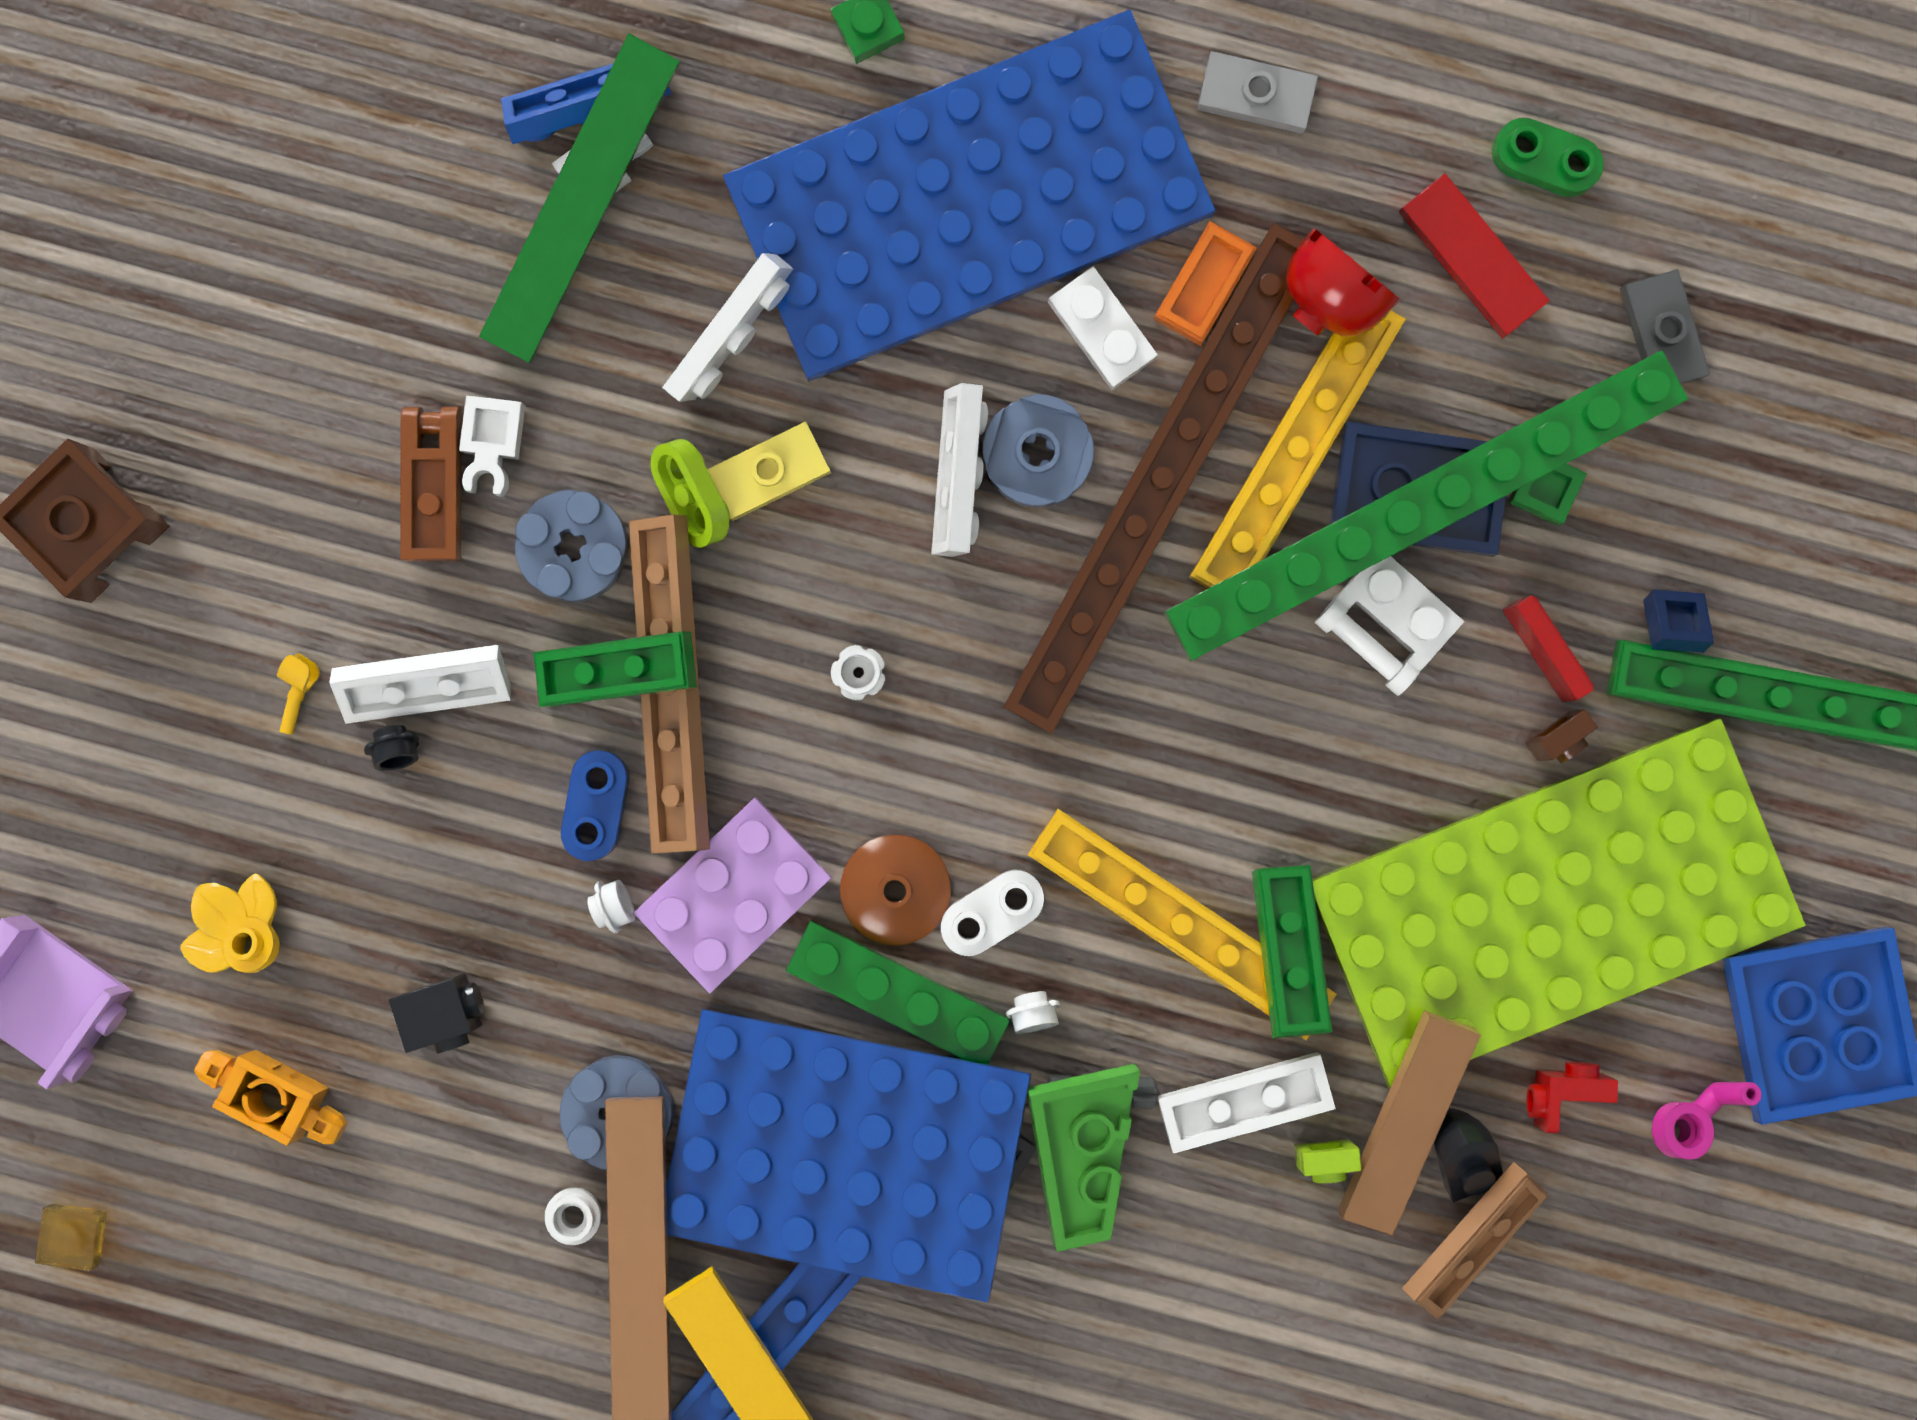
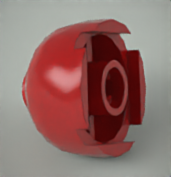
M1313 228L1298 246L1289 262L1286 275L1287 288L1293 300L1300 306L1293 316L1317 336L1325 328L1342 337L1361 335L1376 327L1401 300L1316 228Z

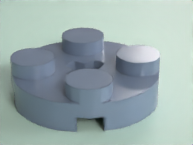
M1036 394L1020 398L1019 401L1009 404L1005 409L1003 408L995 414L985 432L982 455L990 483L1005 498L1021 506L1044 508L1065 502L1083 485L1092 466L1094 444L1087 425L1072 405L1053 396ZM1036 437H1043L1047 439L1046 449L1054 452V456L1051 461L1042 460L1039 466H1033L1029 464V456L1022 453V447L1024 443L1032 445Z
M563 490L548 494L529 508L527 513L519 519L515 529L517 536L515 554L522 574L532 586L551 598L570 602H583L602 595L615 584L620 576L618 574L624 566L625 558L627 559L629 541L621 518L612 507L589 492ZM567 532H571L574 537L584 536L587 544L579 549L581 558L576 561H572L567 554L559 555L558 546L563 543L562 536Z
M622 1055L608 1056L595 1061L574 1076L564 1091L559 1113L562 1133L567 1140L570 1152L575 1157L585 1160L592 1166L607 1170L606 1123L602 1115V1108H605V1100L607 1098L664 1096L665 1139L667 1138L674 1118L673 1098L666 1083H663L659 1075L651 1070L652 1067L634 1057Z

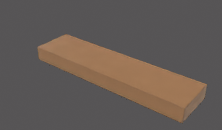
M1424 1010L1360 1157L1361 1171L1353 1173L1337 1210L1342 1219L1393 1236L1481 1036L1475 1028Z

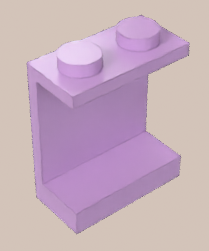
M20 915L1 918L0 1038L46 1070L37 1082L45 1089L69 1081L74 1083L92 1064L95 1055L90 1051L101 1035L108 1036L125 1017L127 1009L122 1005L133 990L28 916Z

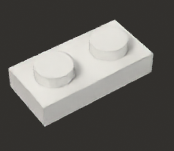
M1094 266L1048 298L1050 307L1111 391L1156 360L1158 354Z

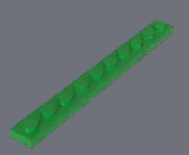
M1660 350L1170 608L1164 614L1191 662L1688 400V397L1663 350Z

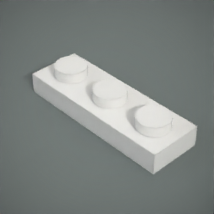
M762 253L662 388L679 402L695 400L698 396L701 399L706 398L720 382L723 373L718 369L730 353L734 355L739 354L755 335L756 329L752 324L764 308L768 311L772 310L785 296L790 286L785 280L793 268L776 254Z
M960 383L944 391L931 555L954 557L970 553V545L975 543L978 536L979 517L976 512H973L974 492L980 487L983 477V460L981 457H977L979 435H982L986 428L988 418L987 404L982 402V385Z
M499 645L336 667L331 670L329 682L345 724L510 701L511 683Z
M1318 1052L1157 1096L1173 1154L1336 1109L1321 1054Z

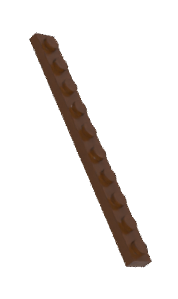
M1275 223L1271 225L1003 707L1004 709L1049 734H1053L1291 306L1293 298L1288 292L1286 275L1289 262L1304 239Z

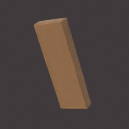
M1513 1162L1402 1289L1436 1319L1440 1318L1547 1198L1548 1193L1529 1174Z

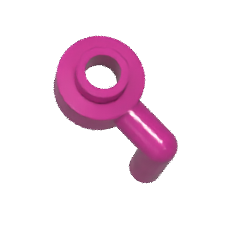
M1714 1082L1693 1103L1670 1102L1663 1105L1655 1114L1652 1122V1136L1656 1146L1663 1154L1671 1158L1697 1159L1703 1156L1711 1147L1714 1138V1127L1711 1120L1713 1115L1723 1105L1753 1106L1758 1104L1761 1099L1759 1086L1750 1082ZM1676 1121L1680 1126V1134L1677 1139L1674 1133Z

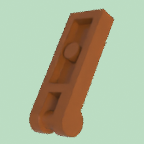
M422 407L402 408L400 421V560L405 562L461 561V451H459L463 414L460 407H442L440 412H423ZM424 434H439V448H423Z

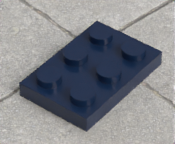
M1347 421L1343 426L1330 524L1488 441ZM1506 496L1413 544V546L1490 557L1498 555Z

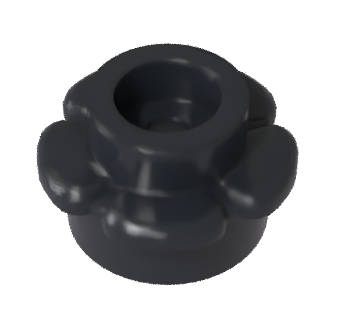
M392 725L376 730L373 733L374 741L364 747L365 754L372 757L374 768L380 771L405 768L414 764L419 759L416 748L419 745V736L415 733L407 732L406 727L402 725Z

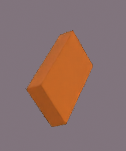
M1209 221L1153 320L1201 347L1256 252L1257 247Z

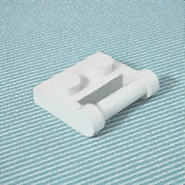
M1390 556L1356 574L1324 609L1314 623L1326 633L1332 630L1387 679L1385 686L1399 696L1412 684L1420 671L1465 621ZM1354 603L1411 653L1403 663L1346 614Z

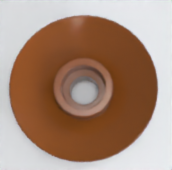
M899 834L877 837L861 846L846 864L840 884L842 906L851 924L865 937L885 945L913 943L931 933L942 921L943 915L948 908L951 894L949 874L940 856L921 840ZM898 880L904 884L906 894L902 900L891 901L885 896L884 887L889 881Z

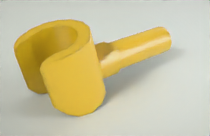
M300 653L295 654V656H286L277 672L279 679L292 686L287 695L288 699L279 729L280 732L285 734H293L305 693L314 686L320 675V670L316 663Z

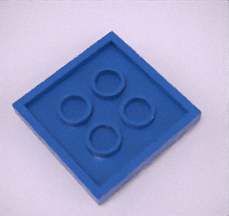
M1880 927L1734 954L1722 959L1746 1082L1757 1084L1761 1090L1759 1103L1751 1106L1754 1122L1763 1125L1917 1096V1041L1895 928Z

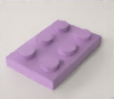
M754 797L709 840L710 850H701L694 854L633 912L709 994L832 878L757 797Z

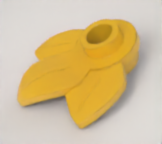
M256 873L241 885L238 893L229 887L217 883L200 884L195 889L191 902L193 922L199 929L187 937L181 944L180 948L184 957L195 967L210 973H218L230 967L243 973H256L269 966L276 959L280 948L279 937L271 926L277 908V899L273 888L261 875ZM250 935L252 947L245 954V942Z

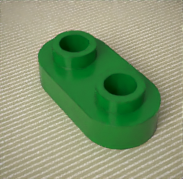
M1517 118L1508 122L1494 138L1491 148L1492 159L1502 173L1564 197H1576L1584 194L1597 183L1603 172V157L1593 142L1531 118ZM1516 138H1527L1532 144V152L1525 153L1520 151L1516 145ZM1570 156H1575L1582 160L1584 164L1583 172H1576L1570 168L1568 164Z

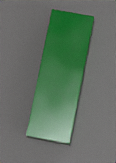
M689 631L533 652L539 707H554L697 688L692 634Z
M1311 865L1256 869L1252 872L1272 1039L1331 1033L1332 1026Z

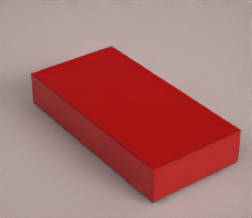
M1531 595L1518 599L1502 610L1562 702L1579 700L1594 690L1593 683L1536 596L1533 597Z

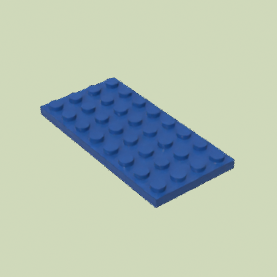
M1131 9L723 174L724 181L757 260L762 253L776 254L793 268L785 280L790 285L789 289L776 306L808 382L1213 217L1215 213V208Z

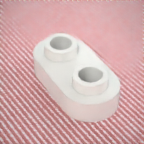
M1009 870L1003 872L956 901L946 910L941 921V934L944 942L952 951L960 955L974 956L984 952L1032 922L1039 915L1044 903L1041 885L1035 877L1025 871ZM1013 888H1020L1027 895L1025 905L1019 909H1012L1005 902L1007 892ZM973 918L979 923L980 929L975 937L964 938L959 934L958 924L962 919Z

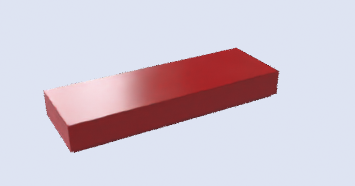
M1446 173L1404 205L1399 211L1400 215L1502 339L1550 301Z

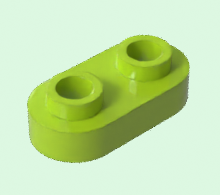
M676 439L656 446L651 455L652 476L671 515L687 516L689 544L701 548L723 540L729 530V509L722 500L705 466L701 453L692 443L685 439Z

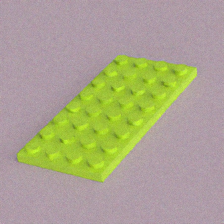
M1722 719L1710 720L1312 879L1316 910L1389 1089L1392 1086L1424 1010L1473 1027L1481 1034L1470 1058L1472 1060L1806 926Z

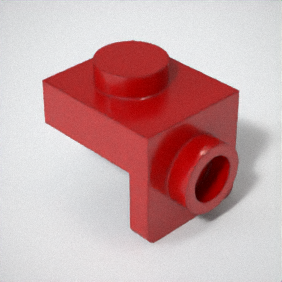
M1565 1062V1071L1536 1070L1535 1084H1529L1526 1094L1528 1116L1534 1118V1126L1545 1133L1558 1134L1560 1129L1561 1100L1617 1103L1618 1080L1600 1073V1065L1586 1062Z

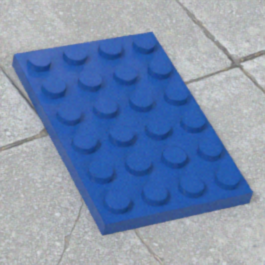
M702 1009L666 1185L667 1235L988 1303L992 1292L1027 1102V1090L1030 1086L1032 1073Z

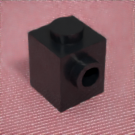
M466 973L388 999L405 1053L434 1044L437 1054L470 1043L467 1033L482 1026L480 1016L485 1014L481 992L475 983L469 984Z

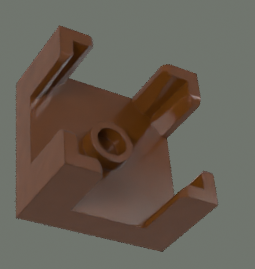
M67 439L0 504V532L65 598L92 603L109 586L106 580L97 577L134 541L150 545L170 525L152 507L136 502L106 472L111 468V465L94 448L71 439Z

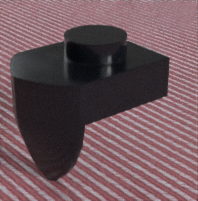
M1449 1108L1435 1138L1434 1146L1444 1187L1454 1203L1469 1196L1481 1195L1487 1192L1502 1176L1503 1170L1498 1146L1489 1130L1472 1115L1458 1109Z

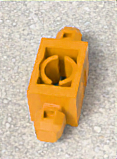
M256 1049L238 1056L237 1059L220 1050H208L203 1053L195 1067L194 1072L199 1080L213 1089L222 1087L212 1105L213 1108L286 1146L303 1138L306 1131H308L307 1138L322 1144H335L341 1138L348 1122L343 1114L329 1105L322 1108L319 1107L329 1087ZM265 1083L273 1085L280 1093L281 1104L285 1108L276 1111L267 1107L262 1100V1090L256 1087Z

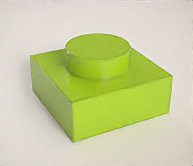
M1350 1139L1294 1144L1296 1167L1304 1176H1312V1181L1315 1183L1342 1182L1346 1180V1172L1361 1171L1359 1148Z

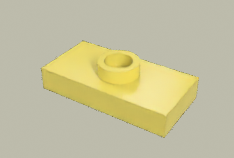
M806 421L707 469L722 500L729 509L732 521L831 474Z

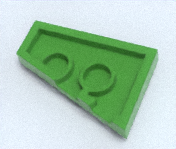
M1135 1063L1028 1087L1027 1098L1051 1240L1056 1252L1111 1240L1122 1179L1120 1173L1124 1142L1129 1139L1132 1122L1129 1113L1133 1090H1137L1140 1070Z

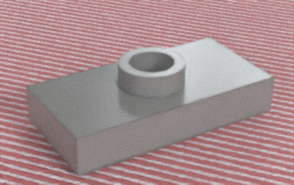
M1211 51L1197 110L1304 134L1318 75Z

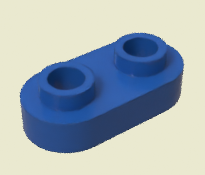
M588 752L577 760L571 772L561 826V840L568 853L579 860L593 861L602 859L615 849L619 840L630 776L625 762L612 752ZM598 767L604 769L608 775L607 784L601 789L594 788L589 781L590 773ZM586 822L595 825L598 831L597 839L591 844L583 842L579 835L581 826Z

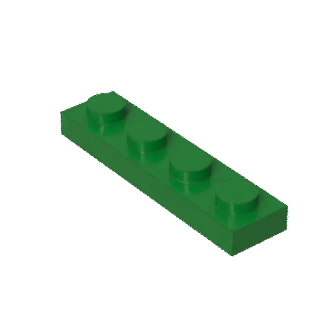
M814 920L809 922L786 969V972L967 1061L988 1065L1010 1021L1007 1016Z

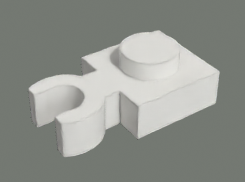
M466 395L459 451L464 454L475 455L474 462L465 469L462 478L463 488L468 493L476 494L479 477L485 473H491L494 477L493 494L499 497L506 495L509 488V479L507 473L502 468L503 458L519 460L525 405L522 402Z

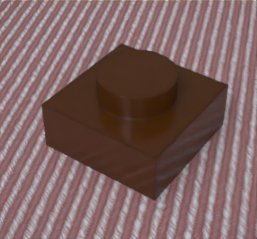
M1585 709L1573 710L1564 714L1525 744L1538 761H1550L1557 758L1560 763H1563L1579 754L1588 746L1584 737L1598 727Z

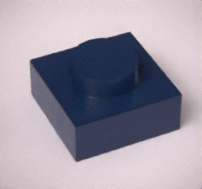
M1653 589L1643 600L1652 649L1704 653L1714 643L1705 593Z

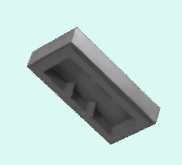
M1678 269L1628 283L1620 288L1641 360L1663 350L1680 384L1692 382L1710 375Z

